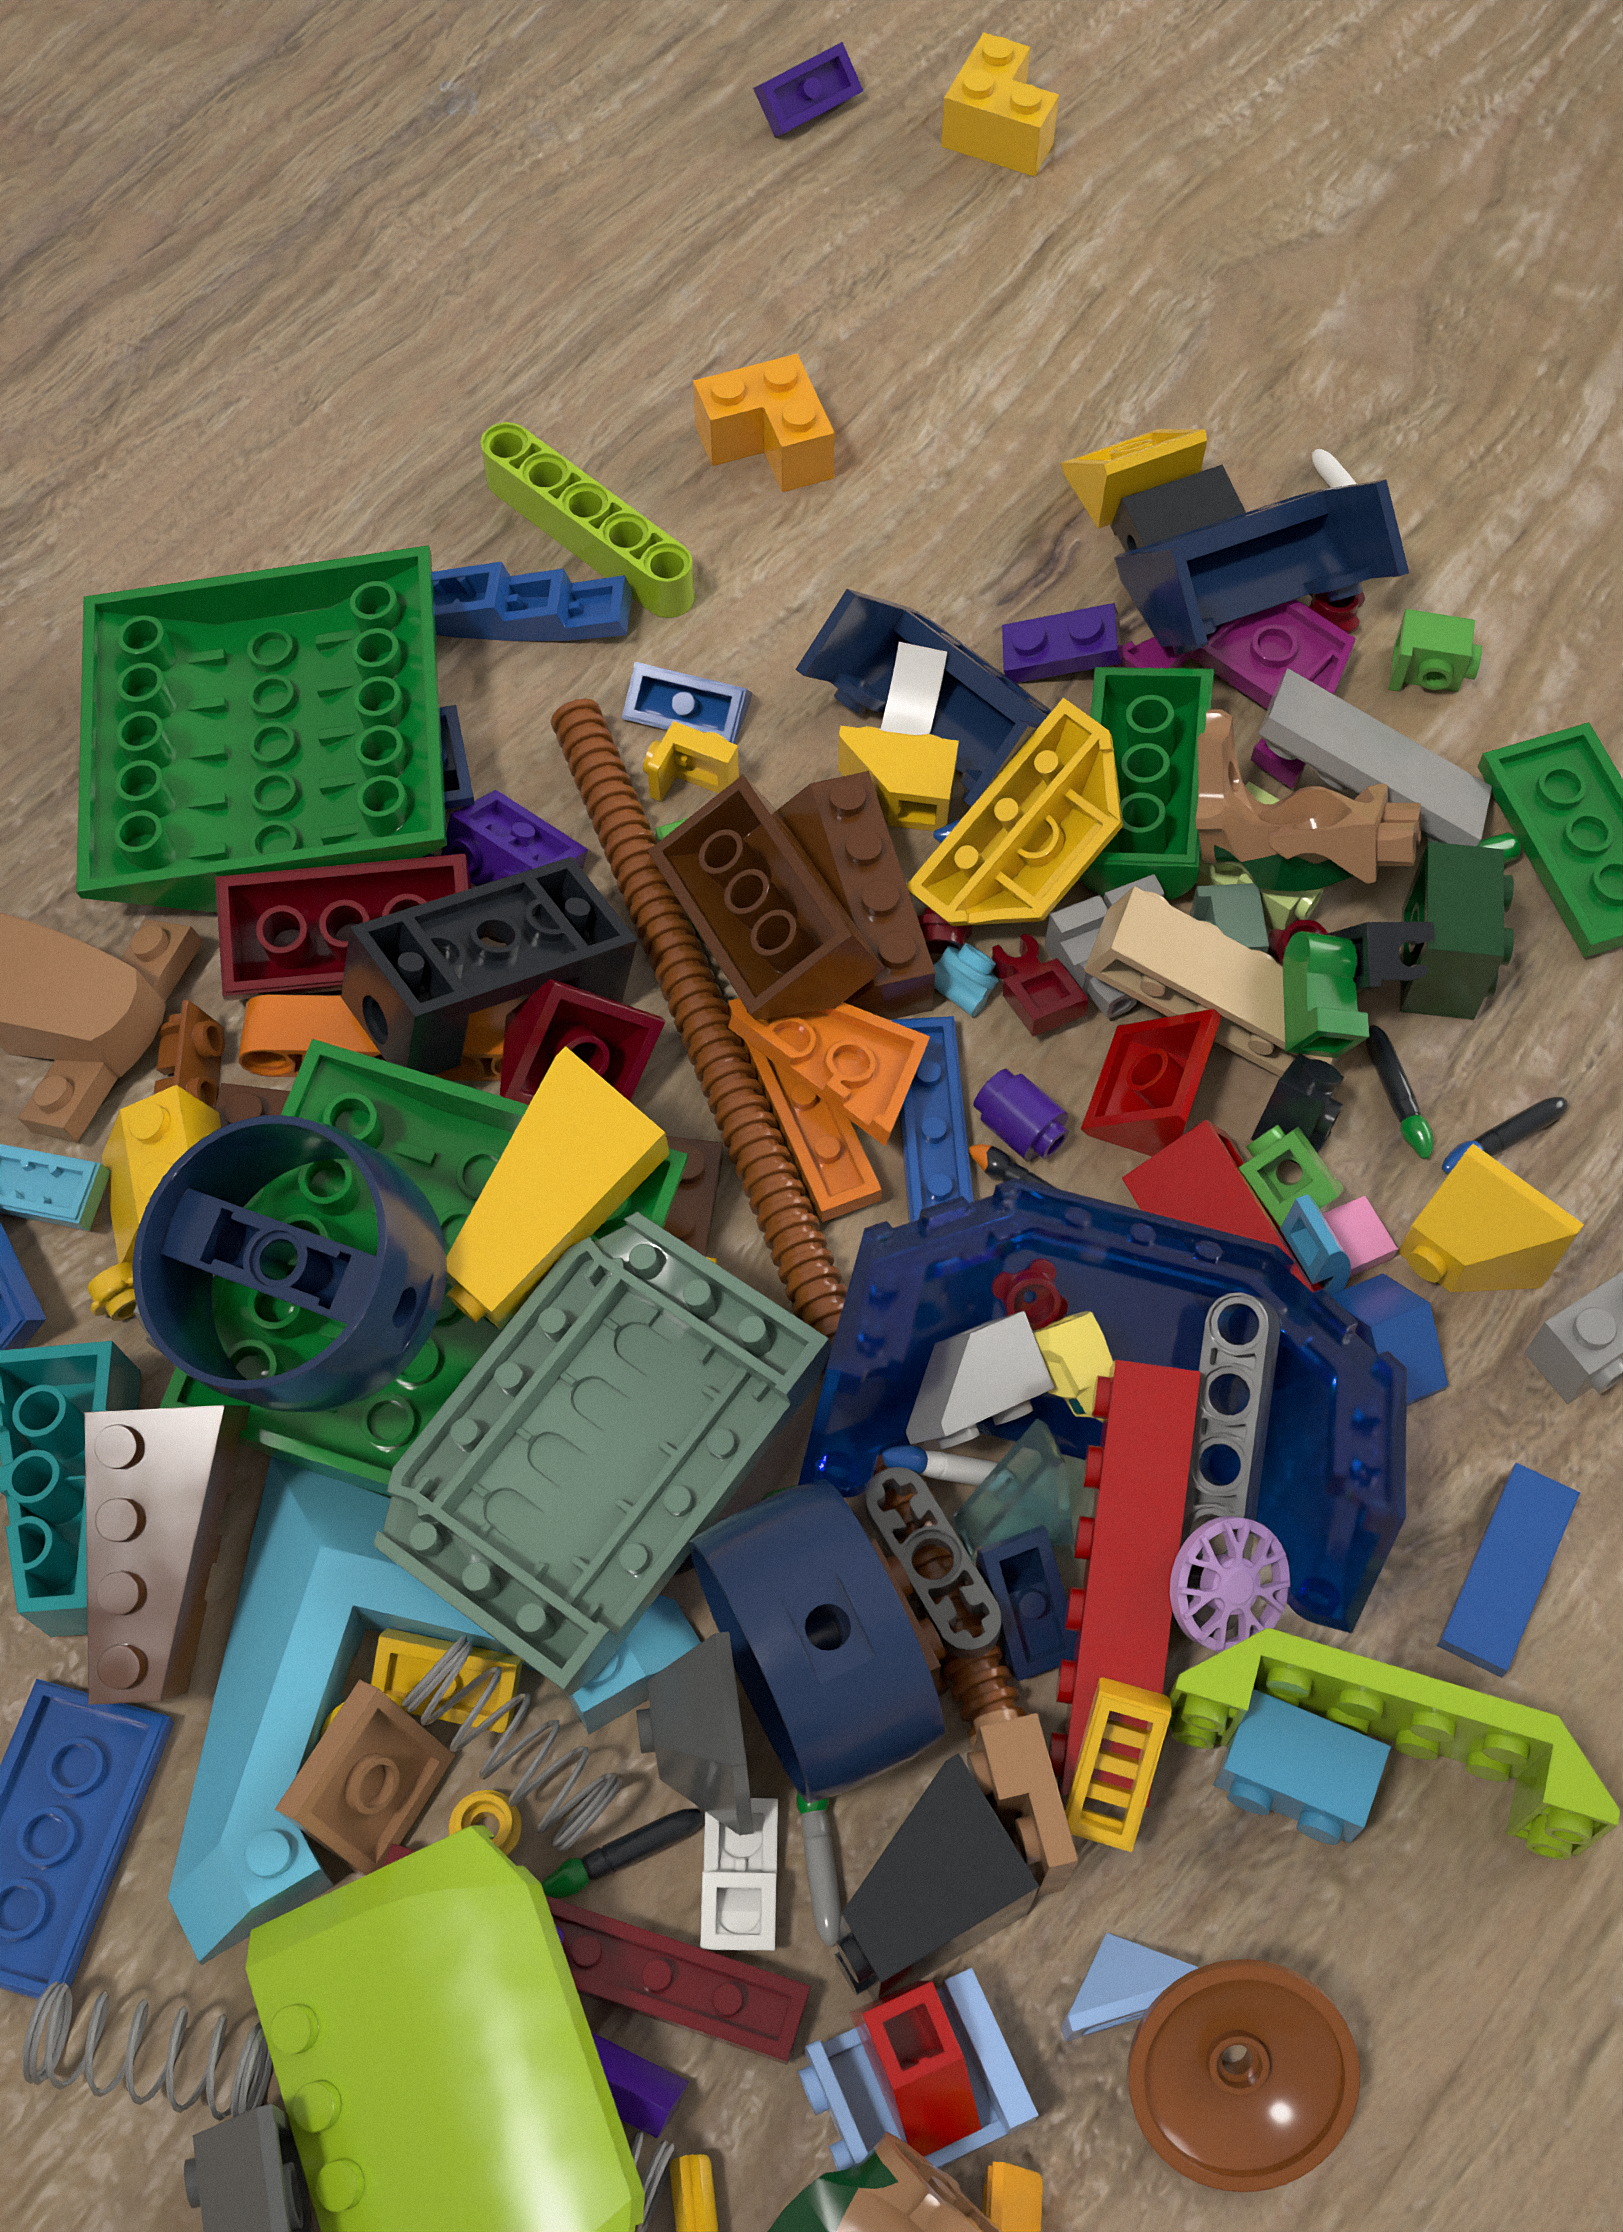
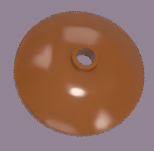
M1236 1959L1215 1962L1195 1969L1174 1981L1161 1992L1144 2013L1135 2031L1128 2056L1127 2079L1130 2100L1142 2133L1151 2147L1168 2165L1183 2176L1211 2188L1232 2192H1257L1283 2186L1301 2178L1316 2168L1334 2151L1344 2137L1356 2110L1360 2089V2065L1354 2039L1343 2016L1331 1999L1317 1985L1303 1975L1275 1963L1261 1960ZM1241 2045L1247 2048L1244 2057L1239 2061L1227 2062L1222 2059L1224 2051L1230 2046Z

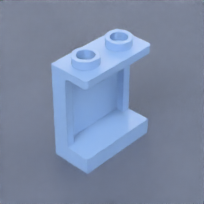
M972 1968L944 1980L942 1988L936 1991L963 2053L982 2129L924 2157L938 2169L1033 2124L1038 2117L1035 2106ZM856 2028L824 2043H821L819 2039L805 2046V2056L809 2066L799 2070L798 2075L814 2114L817 2116L828 2110L840 2140L828 2146L837 2171L845 2170L861 2162L886 2132L901 2139Z

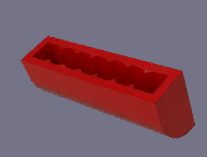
M1204 1120L1123 1176L1122 1180L1205 1318L1214 1302L1228 1293L1241 1292L1264 1299L1275 1309L1280 1320V1337L1272 1393H1276L1308 1379L1360 1345L1321 1282L1312 1284L1280 1230V1226L1238 1168L1245 1161L1227 1132ZM1243 1306L1235 1310L1228 1321V1332L1232 1340L1238 1345H1244L1252 1341L1257 1335L1259 1319L1256 1312L1249 1306ZM1243 1380L1244 1384L1246 1385L1247 1389H1248L1249 1392H1250V1389H1249V1387H1248L1246 1381Z

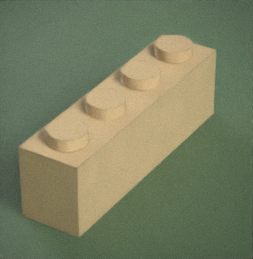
M1136 886L1131 888L1107 909L1084 972L1168 1017L1215 1009L1222 1017L1214 1042L1279 1077L1283 1075L1298 1054L1285 1052L1283 967L1277 964L1273 957L1264 952L1249 949L1224 935L1217 926L1209 922L1198 921L1169 905L1168 901L1159 894L1143 891ZM1302 1054L1310 1059L1322 1060L1329 1064L1332 1061L1330 1057Z

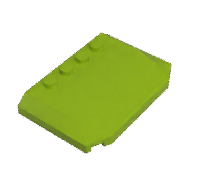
M485 1825L466 1827L266 1922L250 1932L245 1970L321 2232H635L636 2225L643 2223L645 2192L542 1885L525 1866H516L490 1840L495 1836Z

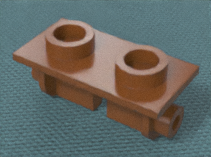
M183 1000L181 1014L168 1016L167 1023L161 1025L159 1031L160 1044L156 1070L163 1075L174 1073V1077L155 1081L154 1094L178 1085L215 1109L219 1094L221 1056L225 1049L224 1027L190 1000Z

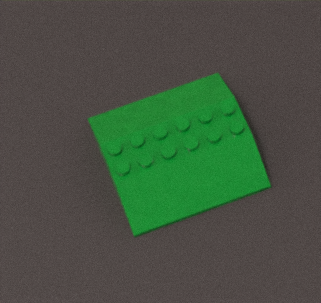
M429 545L84 596L76 892L81 899L217 913L215 877L421 858L447 846L432 555Z
M312 1039L281 1115L304 1118L334 1126L391 1158L408 1174L432 1205L444 1236L447 1257L529 1105ZM669 1148L670 1154L590 1236L591 1240L595 1242L626 1226L624 1219L636 1212L664 1229L689 1159L688 1154ZM323 1160L299 1166L271 1181L244 1206L245 1209L377 1257L378 1222L376 1209L367 1182L353 1160ZM297 1254L292 1257L287 1265L286 1277L296 1267ZM216 1275L213 1277L212 1311L216 1331L228 1358L247 1380L269 1378L301 1366L327 1348L347 1326L341 1322L291 1305ZM446 1276L442 1306L429 1338L419 1354L393 1382L361 1402L325 1412L273 1411L219 1394L201 1385L176 1367L159 1408L250 1405L246 1430L241 1431L239 1444L300 1468L391 1497L387 1492L393 1467L511 1319L501 1330L485 1315L477 1323L473 1322L447 1297L446 1294L453 1286H451Z

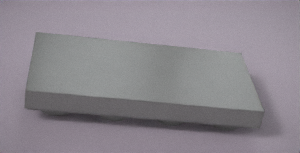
M1287 668L1275 688L1258 732L1260 737L1265 739L1271 751L1288 760L1298 758L1317 769L1319 776L1327 784L1339 790H1347L1349 788L1360 794L1368 786L1380 783L1387 784L1388 803H1421V830L1429 842L1468 846L1478 845L1482 838L1492 790L1491 785Z

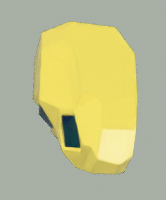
M1084 1311L1072 1314L1059 1321H1053L1044 1328L1032 1330L1054 1389L1047 1391V1393L1063 1398L1074 1416L1094 1418L1092 1417V1403L1097 1375L1109 1377L1113 1360L1104 1335L1091 1311ZM1095 1418V1419H1097V1420L1100 1421V1422H1103V1420H1104V1419H1101V1418Z

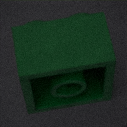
M1428 841L1402 906V922H1433L1434 940L1415 945L1409 943L1402 944L1401 962L1408 967L1417 964L1427 966L1429 972L1419 979L1400 981V1012L1474 1020L1484 998H1492L1494 996L1498 982V969L1500 965H1509L1514 945L1513 929L1504 927V912L1507 913L1510 909L1514 888L1513 876L1504 874V849Z

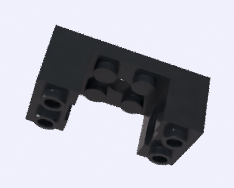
M568 857L351 926L341 998L387 1062L433 1076L461 1065L470 1014L533 993L550 979L622 1003L638 940L574 859ZM488 937L495 942L505 943L507 946L502 948L491 947L484 944L480 939Z

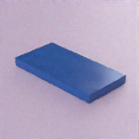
M36 1679L0 1765L1 1990L38 2000L45 1988L55 1981L60 1984L63 1982L67 1983L69 1988H71L174 1725L173 1720L169 1716L124 1703L89 1705L88 1693Z

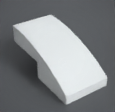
M750 1798L754 1834L739 1836L705 1812L701 1949L775 1951L778 1799Z

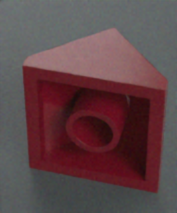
M550 979L506 1015L499 1095L530 1105L556 1055L566 1046L630 1101L666 1021L661 1016Z

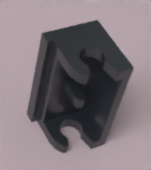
M1222 464L1122 498L1110 527L1114 535L1118 536L1125 552L1246 511Z
M1366 922L1324 934L1346 937L1353 942L1357 954L1356 969L1353 977V982L1356 983V992L1382 987V983L1387 981L1419 979L1429 972L1427 966L1417 964L1408 967L1404 965L1399 958V949L1404 943L1415 945L1434 940L1433 922Z

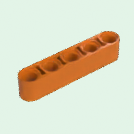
M258 995L246 1002L238 1063L250 1073L268 1077H297L312 1039L383 1061L386 1060L341 996ZM512 999L470 1014L461 1065L433 1076L445 1080L501 1081L506 1015L524 1000Z

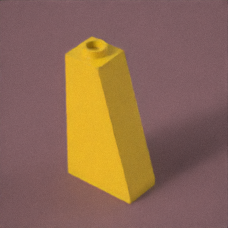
M566 1046L556 1055L446 1257V1276L451 1286H453L446 1294L447 1297L473 1322L477 1323L485 1315L500 1330L519 1311L566 1250L590 1237L670 1154L665 1132Z

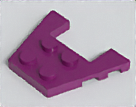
M1294 599L1216 626V631L1206 635L1208 645L1190 652L1174 654L1172 646L1161 647L1155 637L1138 645L1130 641L1121 646L1122 663L1112 666L1119 668H1180L1189 658H1192L1205 668L1214 669V674L1268 709L1275 688L1287 668L1335 695L1351 656L1356 638ZM1263 738L1254 746L1250 759L1291 789L1298 785L1306 763L1298 758L1288 760L1278 756L1269 749Z

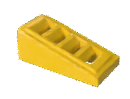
M1099 1678L1064 1809L1071 1835L1125 1851H1133L1172 1713L1169 1697L1112 1679ZM1114 1711L1148 1721L1147 1727L1143 1729L1109 1719V1712ZM1102 1738L1141 1749L1139 1759L1099 1748ZM1096 1768L1133 1779L1131 1790L1091 1778L1093 1769ZM1085 1797L1126 1808L1123 1820L1084 1809Z

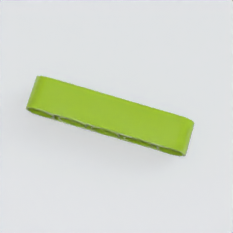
M503 422L489 427L482 434L480 444L486 482L493 494L603 577L609 578L625 575L633 589L632 599L651 613L659 617L673 618L688 612L694 602L693 560L691 553L685 546L524 427L516 423Z

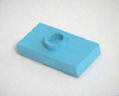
M0 1144V1214L90 1231L111 1171L97 1162Z

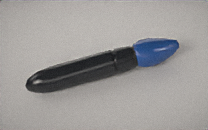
M1563 1097L1544 1099L1489 1129L1473 1141H1465L1457 1145L1443 1161V1172L1450 1174L1472 1144L1492 1157L1549 1126L1565 1113L1568 1106L1567 1100Z

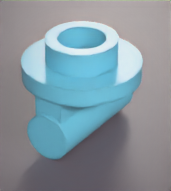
M965 943L961 950L948 946L941 959L933 965L936 972L934 988L971 1017H975L984 1008L988 1000L987 997L999 982L998 978L991 972L996 963L985 953L970 944Z

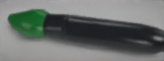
M1370 1025L1366 1046L1391 1107L1401 1123L1400 1132L1404 1140L1421 1159H1428L1433 1151L1434 1141L1431 1126L1421 1116L1415 1095L1388 1035L1380 1027Z
M696 1808L681 1809L602 1845V1848L598 1847L584 1855L581 1859L569 1858L541 1882L544 1894L552 1898H565L577 1894L585 1889L591 1880L594 1881L610 1875L611 1872H617L691 1835L702 1825L704 1813Z

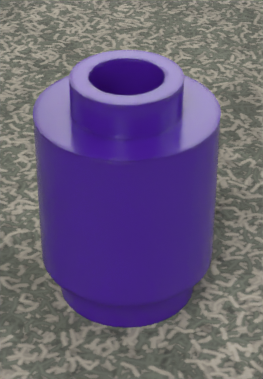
M1008 1069L1000 1070L985 1083L974 1100L973 1107L981 1113L980 1121L1025 1161H1030L1038 1155L1043 1160L1048 1159L1062 1146L1068 1137L1069 1130L1064 1127L1068 1119V1113L1023 1074L1014 1075Z

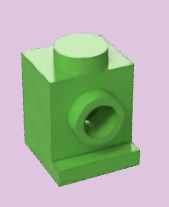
M1405 609L1393 646L1388 690L1400 692L1402 683L1423 686L1431 690L1443 689L1458 692L1463 678L1475 680L1482 655V645L1473 644L1475 620Z
M1279 1125L1267 1131L1246 1146L1252 1158L1238 1167L1280 1228L1296 1198L1308 1194L1314 1199L1320 1209L1337 1198L1344 1190L1342 1184L1338 1179L1334 1178L1299 1126L1286 1135ZM1283 1160H1294L1300 1165L1302 1176L1299 1181L1291 1183L1281 1178L1279 1165Z

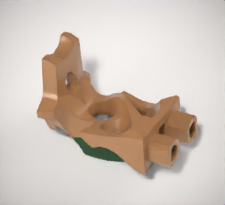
M1208 709L1206 712L1205 731L1200 733L1197 738L1198 806L1196 829H1198L1204 863L1231 864L1240 867L1258 888L1294 892L1317 890L1353 876L1367 884L1375 883L1381 866L1414 865L1416 845H1419L1421 840V803H1388V785L1380 783L1366 787L1355 800L1321 786H1309L1297 790L1274 804H1263L1257 801L1242 783L1236 759L1233 716L1221 709Z
M886 2132L861 2162L845 2170L824 2173L804 2188L783 2209L767 2232L1002 2231L960 2191L959 2184L949 2174L936 2168L901 2139Z

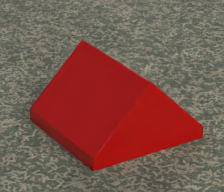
M1215 1009L1118 1025L1081 1130L1090 1137L1148 1156H1154L1183 1136L1222 1015Z

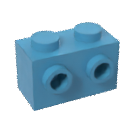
M1253 1689L1248 1711L1228 1742L1213 1786L1228 1791L1227 1799L1237 1807L1248 1812L1268 1815L1270 1810L1298 1821L1296 1828L1302 1834L1316 1841L1331 1845L1339 1844L1340 1840L1351 1843L1365 1827L1391 1746Z

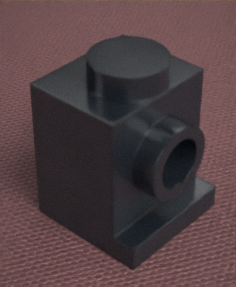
M1298 1054L1278 1080L1250 1140H1256L1276 1125L1280 1126L1285 1135L1299 1126L1310 1144L1319 1154L1331 1134V1129L1344 1104L1334 1099L1344 1076L1334 1066L1325 1061L1310 1059L1302 1054Z

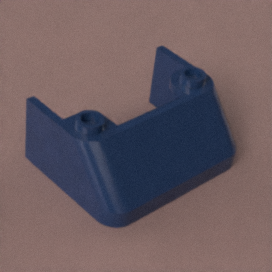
M1387 479L1299 494L1114 557L1120 581L1161 647L1172 646L1174 654H1182L1207 646L1208 640L1206 635L1216 631V626L1308 594L1327 592L1329 601L1344 599L1363 592L1361 585L1363 581L1372 578L1399 577L1409 573Z
M846 589L795 670L805 677L832 683L838 688L834 697L856 713L863 714L867 708L885 713L899 642L947 651L930 734L941 739L959 741L956 770L963 774L960 782L967 788L963 795L965 798L964 802L972 807L1052 710L922 613L904 605Z

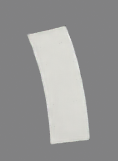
M899 642L890 691L880 730L910 735L930 734L947 651Z

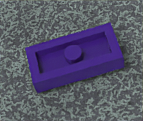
M843 42L753 88L774 137L788 132L863 92Z
M1115 603L1002 625L1003 671L1015 683L1122 663L1120 618Z

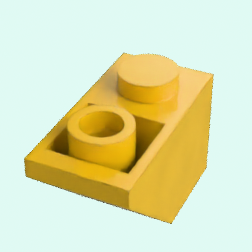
M840 725L838 771L843 776L869 771L887 826L934 832L936 829L948 825L959 741L941 739L931 734L910 735L882 731L875 727L856 728Z

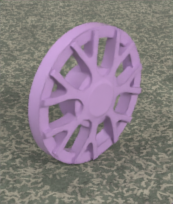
M1223 1516L1210 1520L1197 1528L1179 1550L1170 1578L1171 1606L1175 1619L1182 1631L1200 1646L1222 1652L1266 1628L1273 1629L1285 1610L1290 1587L1289 1566L1285 1551L1277 1537L1267 1527L1243 1517ZM1232 1529H1238L1236 1536L1234 1535ZM1250 1532L1259 1539V1542L1251 1559L1247 1560L1243 1558V1550ZM1222 1533L1228 1554H1220L1215 1557L1209 1540ZM1201 1550L1203 1558L1201 1560L1195 1559ZM1192 1564L1205 1567L1201 1575L1200 1589L1187 1587ZM1271 1564L1272 1582L1260 1585L1258 1572L1263 1567ZM1187 1594L1194 1595V1599L1188 1604ZM1259 1596L1267 1605L1260 1618L1256 1620L1250 1608ZM1207 1604L1212 1609H1215V1612L1199 1628L1192 1615ZM1238 1615V1636L1225 1639L1229 1616ZM1214 1631V1638L1209 1637V1635Z

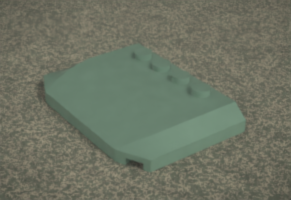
M638 1212L625 1218L626 1226L595 1242L588 1237L569 1247L393 1467L387 1492L391 1495L383 1532L381 1533L377 1530L373 1544L382 1554L569 1696H572L602 1671L690 1554L689 1541L711 1526L814 1389L833 1349L829 1338Z

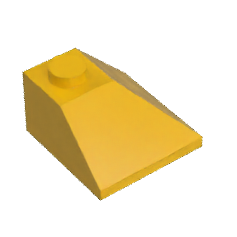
M1472 1144L1411 1225L1398 1253L1407 1259L1409 1266L1418 1276L1429 1282H1437L1450 1293L1542 1288L1550 1279L1584 1224L1483 1150Z

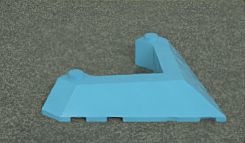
M272 1456L167 1897L201 1965L248 1938L252 1929L302 1906L334 1887L309 1836L277 1812L275 1808L320 1741L321 1728L325 1719L342 1703L343 1696L341 1692L353 1656L358 1654L365 1629L382 1633L386 1628L450 1642H456L461 1636L467 1635V1641L473 1640L474 1647L515 1655L373 1546L377 1530L381 1533L383 1532L391 1498L300 1468ZM658 1595L602 1671L572 1696L565 1693L588 1735L649 1699L647 1680L701 1643L675 1600ZM523 1661L522 1664H525L528 1669L535 1670L533 1667H531L529 1664Z

